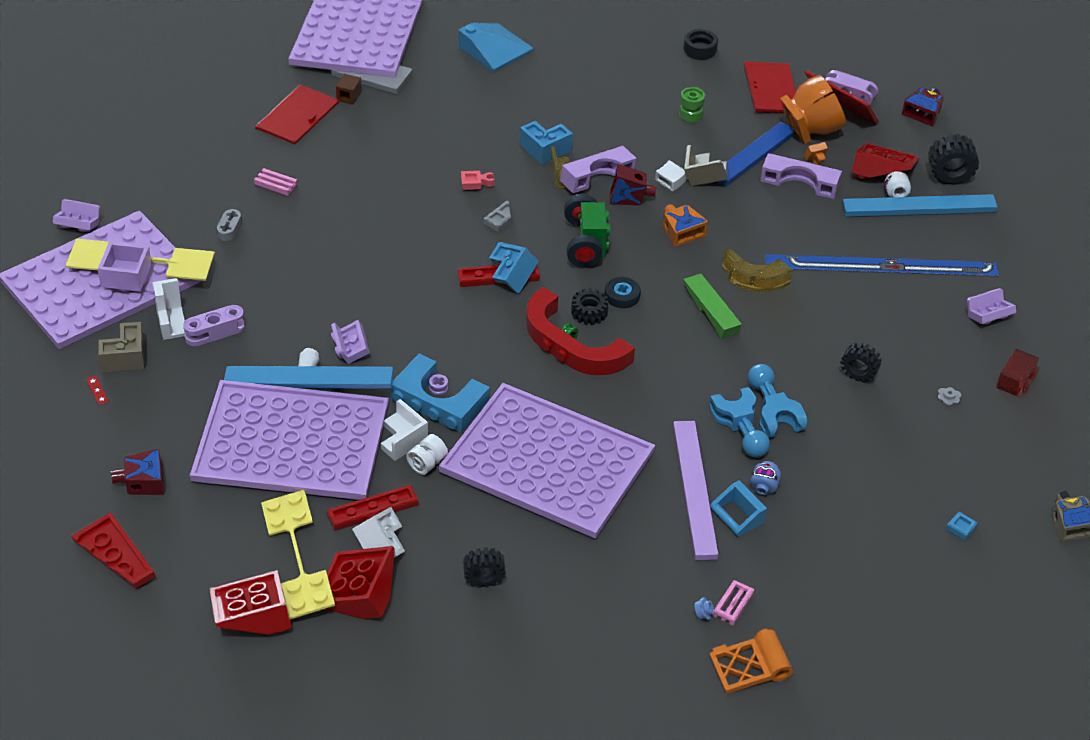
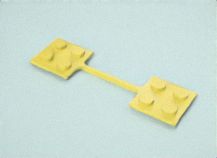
M76 238L67 260L66 268L98 271L99 264L109 242ZM175 248L170 259L151 257V262L167 264L169 267L166 277L206 281L215 252Z
M305 490L261 502L269 536L284 531L291 534L300 569V576L298 578L281 583L289 618H297L335 606L326 570L305 574L294 531L300 526L313 523Z

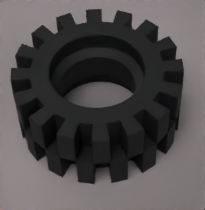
M589 288V291L582 289V293L577 291L576 295H573L571 314L574 320L578 319V323L584 321V325L588 323L594 325L595 322L600 324L601 320L604 321L608 315L607 296H604L603 292L599 294L597 289L593 292L592 288ZM584 306H594L595 308H587Z
M860 342L858 345L857 343L849 345L841 358V369H845L844 373L846 375L850 374L849 378L855 377V381L859 382L860 379L862 382H866V380L871 381L878 372L882 361L879 358L880 354L878 352L874 353L875 348L869 349L870 345L866 344V346H863V343ZM857 360L862 361L866 365L860 364Z
M484 547V550L480 551V548H477L476 552L470 551L469 555L466 554L464 556V579H466L467 583L470 582L471 586L477 584V588H481L482 585L488 588L489 584L495 586L496 582L500 583L502 578H505L503 554L501 555L499 550L495 552V549L491 548L489 551L488 547Z

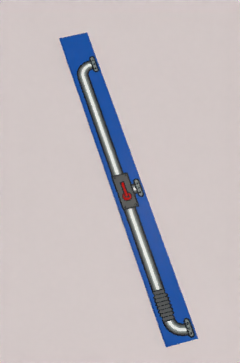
M765 254L766 268L999 276L996 262Z

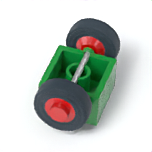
M577 194L570 197L564 205V215L569 223L580 226V236L573 238L568 243L567 257L575 266L591 267L597 264L601 258H605V250H609V238H606L610 236V224L606 223L609 222V210H605V202H597L590 195Z

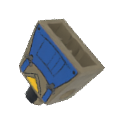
M1062 491L1057 494V501L1052 511V519L1060 543L1089 538L1090 502L1084 496L1071 498L1068 491Z

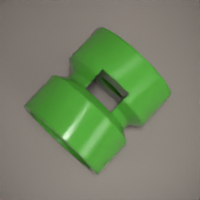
M688 87L682 91L679 115L683 120L697 122L702 119L705 101L703 90L696 87Z

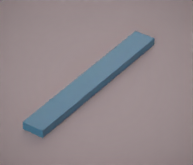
M993 194L843 199L842 201L845 217L997 212L998 208Z
M227 366L224 380L291 388H392L394 368Z

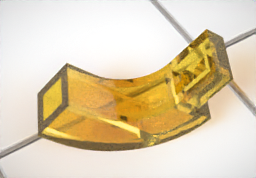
M731 248L723 252L722 266L725 270L729 271L728 280L738 287L755 292H771L782 289L791 283L793 270L781 259L766 265H754L744 261Z

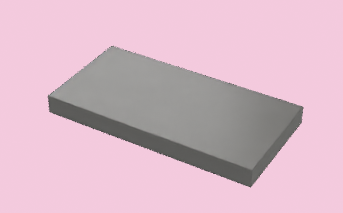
M399 66L395 78L331 70L332 76L339 78L343 74L361 77V84L398 94L412 76L413 69Z

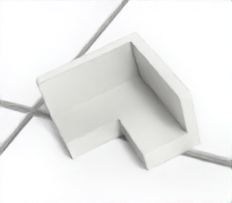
M178 279L153 282L157 315L163 340L185 336L183 328L185 319L181 306Z
M401 399L396 401L397 412L384 420V427L393 436L381 443V449L394 461L407 454V452L416 445H419L428 436V422Z
M392 507L352 529L363 549L393 546L395 549L394 557L405 552L394 533L402 525Z

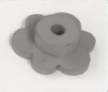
M952 387L940 388L938 390V400L943 401L945 405L951 406L953 403L958 404L960 402L961 393L955 391Z

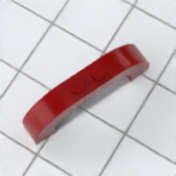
M542 287L530 298L527 305L526 320L528 334L537 345L555 356L559 361L578 372L599 376L620 372L634 363L635 348L620 337L606 347L591 348L581 344L549 322L547 319L558 311V296L547 288Z

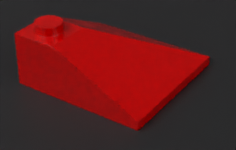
M864 143L856 152L851 173L856 174L855 176L858 178L866 179L867 177L909 170L919 161L920 156Z
M387 546L336 552L327 571L335 606L325 610L362 619L382 617L390 600L394 547Z
M278 570L210 588L216 627L263 634L282 633L286 629L292 628Z

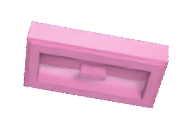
M265 168L262 170V173L258 174V178L254 179L255 185L287 196L298 185L297 179Z
M733 580L715 608L713 617L717 618L720 616L722 621L726 622L728 620L730 621L729 624L734 626L754 595L755 589ZM739 588V591L737 592L736 596L734 597L726 611H722V609L734 593L735 589ZM746 591V592H747L746 595L744 596V598L742 599V601H741L740 604L738 605V607H737V609L735 610V612L733 613V615H731V612L733 611V609L735 608L736 604L738 603V601L740 600V598L742 597V595H743L744 592Z

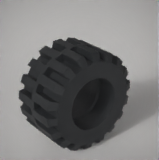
M948 134L947 137L942 136L939 141L936 140L934 145L929 148L928 159L934 178H937V181H943V184L951 183V185H955L958 182L959 184L963 183L964 180L968 181L971 179L970 176H974L979 168L975 144L965 135Z

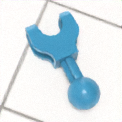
M766 364L754 365L748 373V382L754 389L761 391L764 396L759 422L761 431L768 438L776 437L775 432L778 423H787L796 432L806 430L807 417L802 405L786 397L784 392L776 394L772 386L775 375L771 367Z
M749 387L740 389V396L737 401L725 400L720 394L710 396L709 409L715 421L730 427L733 432L741 430L744 435L742 447L747 455L754 458L764 456L770 448V440L764 432L755 430L753 427L756 396Z

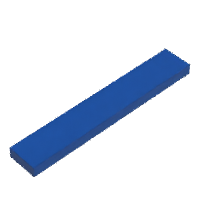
M783 122L778 123L727 161L729 166L728 179L716 182L727 187L764 159L768 153H772L793 137L796 130Z

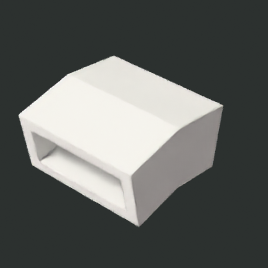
M670 160L656 171L655 176L657 182L672 192L688 179L685 170Z

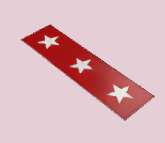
M97 376L86 378L98 405L109 402Z

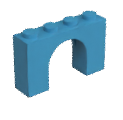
M418 354L393 380L392 388H390L391 399L395 402L401 399L414 411L462 433L490 400V387L471 379L455 396L449 398L432 397L424 392V390L429 385V379L437 374V362L422 354Z

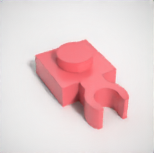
M461 171L462 190L481 189V185L494 186V173L480 174V171Z

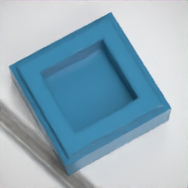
M958 512L947 524L946 530L965 541L977 528L978 522Z

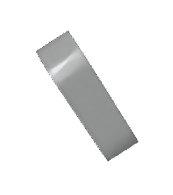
M230 209L224 212L217 226V235L220 240L229 241L235 237L242 223L241 213L238 210Z

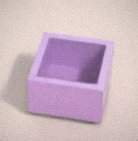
M109 241L98 267L100 286L141 292L152 265L149 246Z

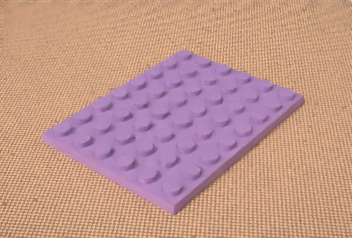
M314 0L289 56V65L395 78L424 0Z
M140 210L77 238L149 246L151 257L170 259L175 249ZM75 240L0 273V282L56 347L61 349L156 304L153 282L174 279L166 277L169 266L162 263H152L141 292L101 287L97 270L66 268L67 260L75 243ZM177 278L179 292L202 282V280Z
M220 380L190 473V480L285 492L305 490V494L357 500L367 498L389 405V398Z
M502 383L441 462L439 472L596 539L654 453L655 445Z

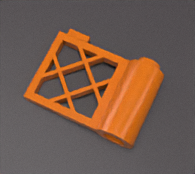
M762 629L754 639L726 647V644L712 648V652L709 653V657L726 694L769 680L775 682L783 681L793 674V668L774 630ZM751 648L753 651L751 659L740 656L741 651ZM726 656L732 658L729 666L720 664L717 658ZM736 660L748 664L744 672L733 669ZM752 666L761 669L763 672L762 675L756 677L748 673ZM729 673L741 677L739 682L728 685L726 679Z

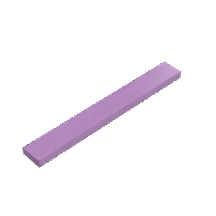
M674 421L673 430L695 560L718 559V550L695 421Z

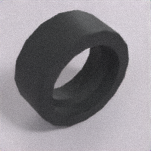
M694 29L685 35L684 52L689 57L705 60L712 58L717 52L718 38L713 32L706 29ZM699 42H701V43H705V44H708V45H707V46H699V45H695V44H693V43H699Z

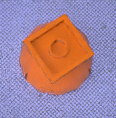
M821 75L812 77L801 84L792 100L787 95L780 98L789 125L796 130L795 133L804 144L811 142L810 134L826 135L846 125L845 115L835 93L824 98L825 95L833 92V90Z

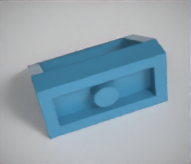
M740 480L731 484L710 504V508L738 537L765 523L767 508ZM733 501L749 518L739 526L722 508L724 505Z

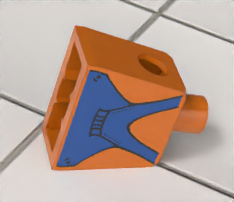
M669 204L665 207L663 229L674 247L706 236L708 221L689 205L675 208L673 204Z

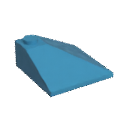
M470 23L458 30V47L492 72L533 51V47L499 24Z

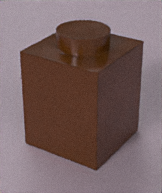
M343 74L336 85V99L339 102L354 105L362 92L361 77Z

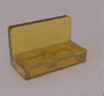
M551 147L550 166L555 188H565L566 186L560 181L562 165L570 163L569 157H557L555 147Z

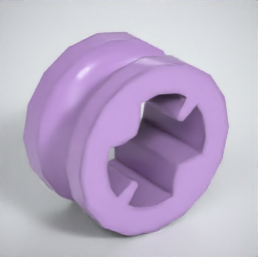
M441 374L433 375L429 379L430 392L434 395L445 394L448 390L447 377Z

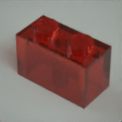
M1016 348L1001 371L996 388L1020 398L1024 390H1029L1032 383L1031 378L1035 379L1040 367L1037 366L1039 358Z

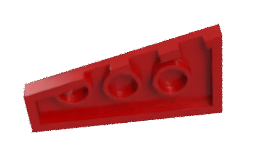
M111 512L71 536L76 544L136 589L156 577L153 569Z

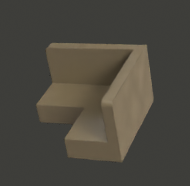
M687 146L684 170L691 186L728 179L729 166L727 161H712L710 153L695 155L692 146Z
M141 322L120 323V338L99 340L98 355L102 372L144 369V337Z

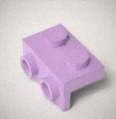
M64 199L62 200L61 211L53 216V224H58L62 228L74 227L78 228L79 231L89 232L100 223V206Z
M1000 288L967 299L968 317L980 324H989L992 320L1004 319L1008 315L1016 313V305L1004 300L1003 289Z
M359 320L341 329L336 323L331 324L333 330L331 336L337 345L335 351L340 359L344 358L350 364L370 353L363 325Z

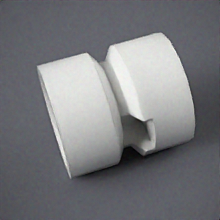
M430 434L419 445H416L407 452L406 457L414 471L425 475L435 467V464L440 463L448 455V450L438 436Z

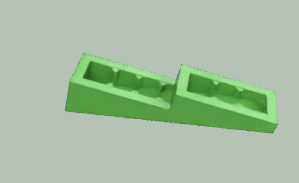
M702 274L683 279V283L701 313H706L720 339L739 334L742 326L741 322Z

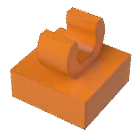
M825 142L808 146L803 157L806 162L813 161V164L821 166L823 165L822 161L826 160L825 153L828 147Z

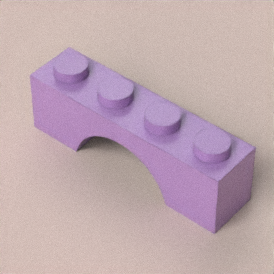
M620 146L562 165L560 181L572 193H576L589 188L590 177L593 175L609 174L614 176L618 164L634 169L636 157L624 146Z
M768 153L762 167L761 182L779 186L790 180L803 181L814 189L816 195L835 199L842 171Z

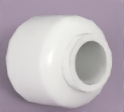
M901 171L892 172L885 178L884 185L888 196H908L911 191V185L905 173Z

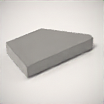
M504 202L483 218V224L499 232L511 223L509 202Z

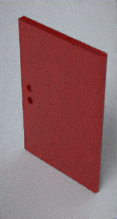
M744 61L754 110L758 112L785 113L780 98L787 95L792 100L796 93L789 64Z
M807 70L804 71L808 79L816 76ZM827 82L833 92L825 95V97L835 93L841 106L878 125L879 121L868 103Z
M299 85L255 126V129L295 145L339 103V100Z

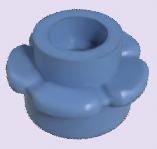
M705 597L695 602V612L700 620L705 618L710 620L711 615L714 614L713 603Z

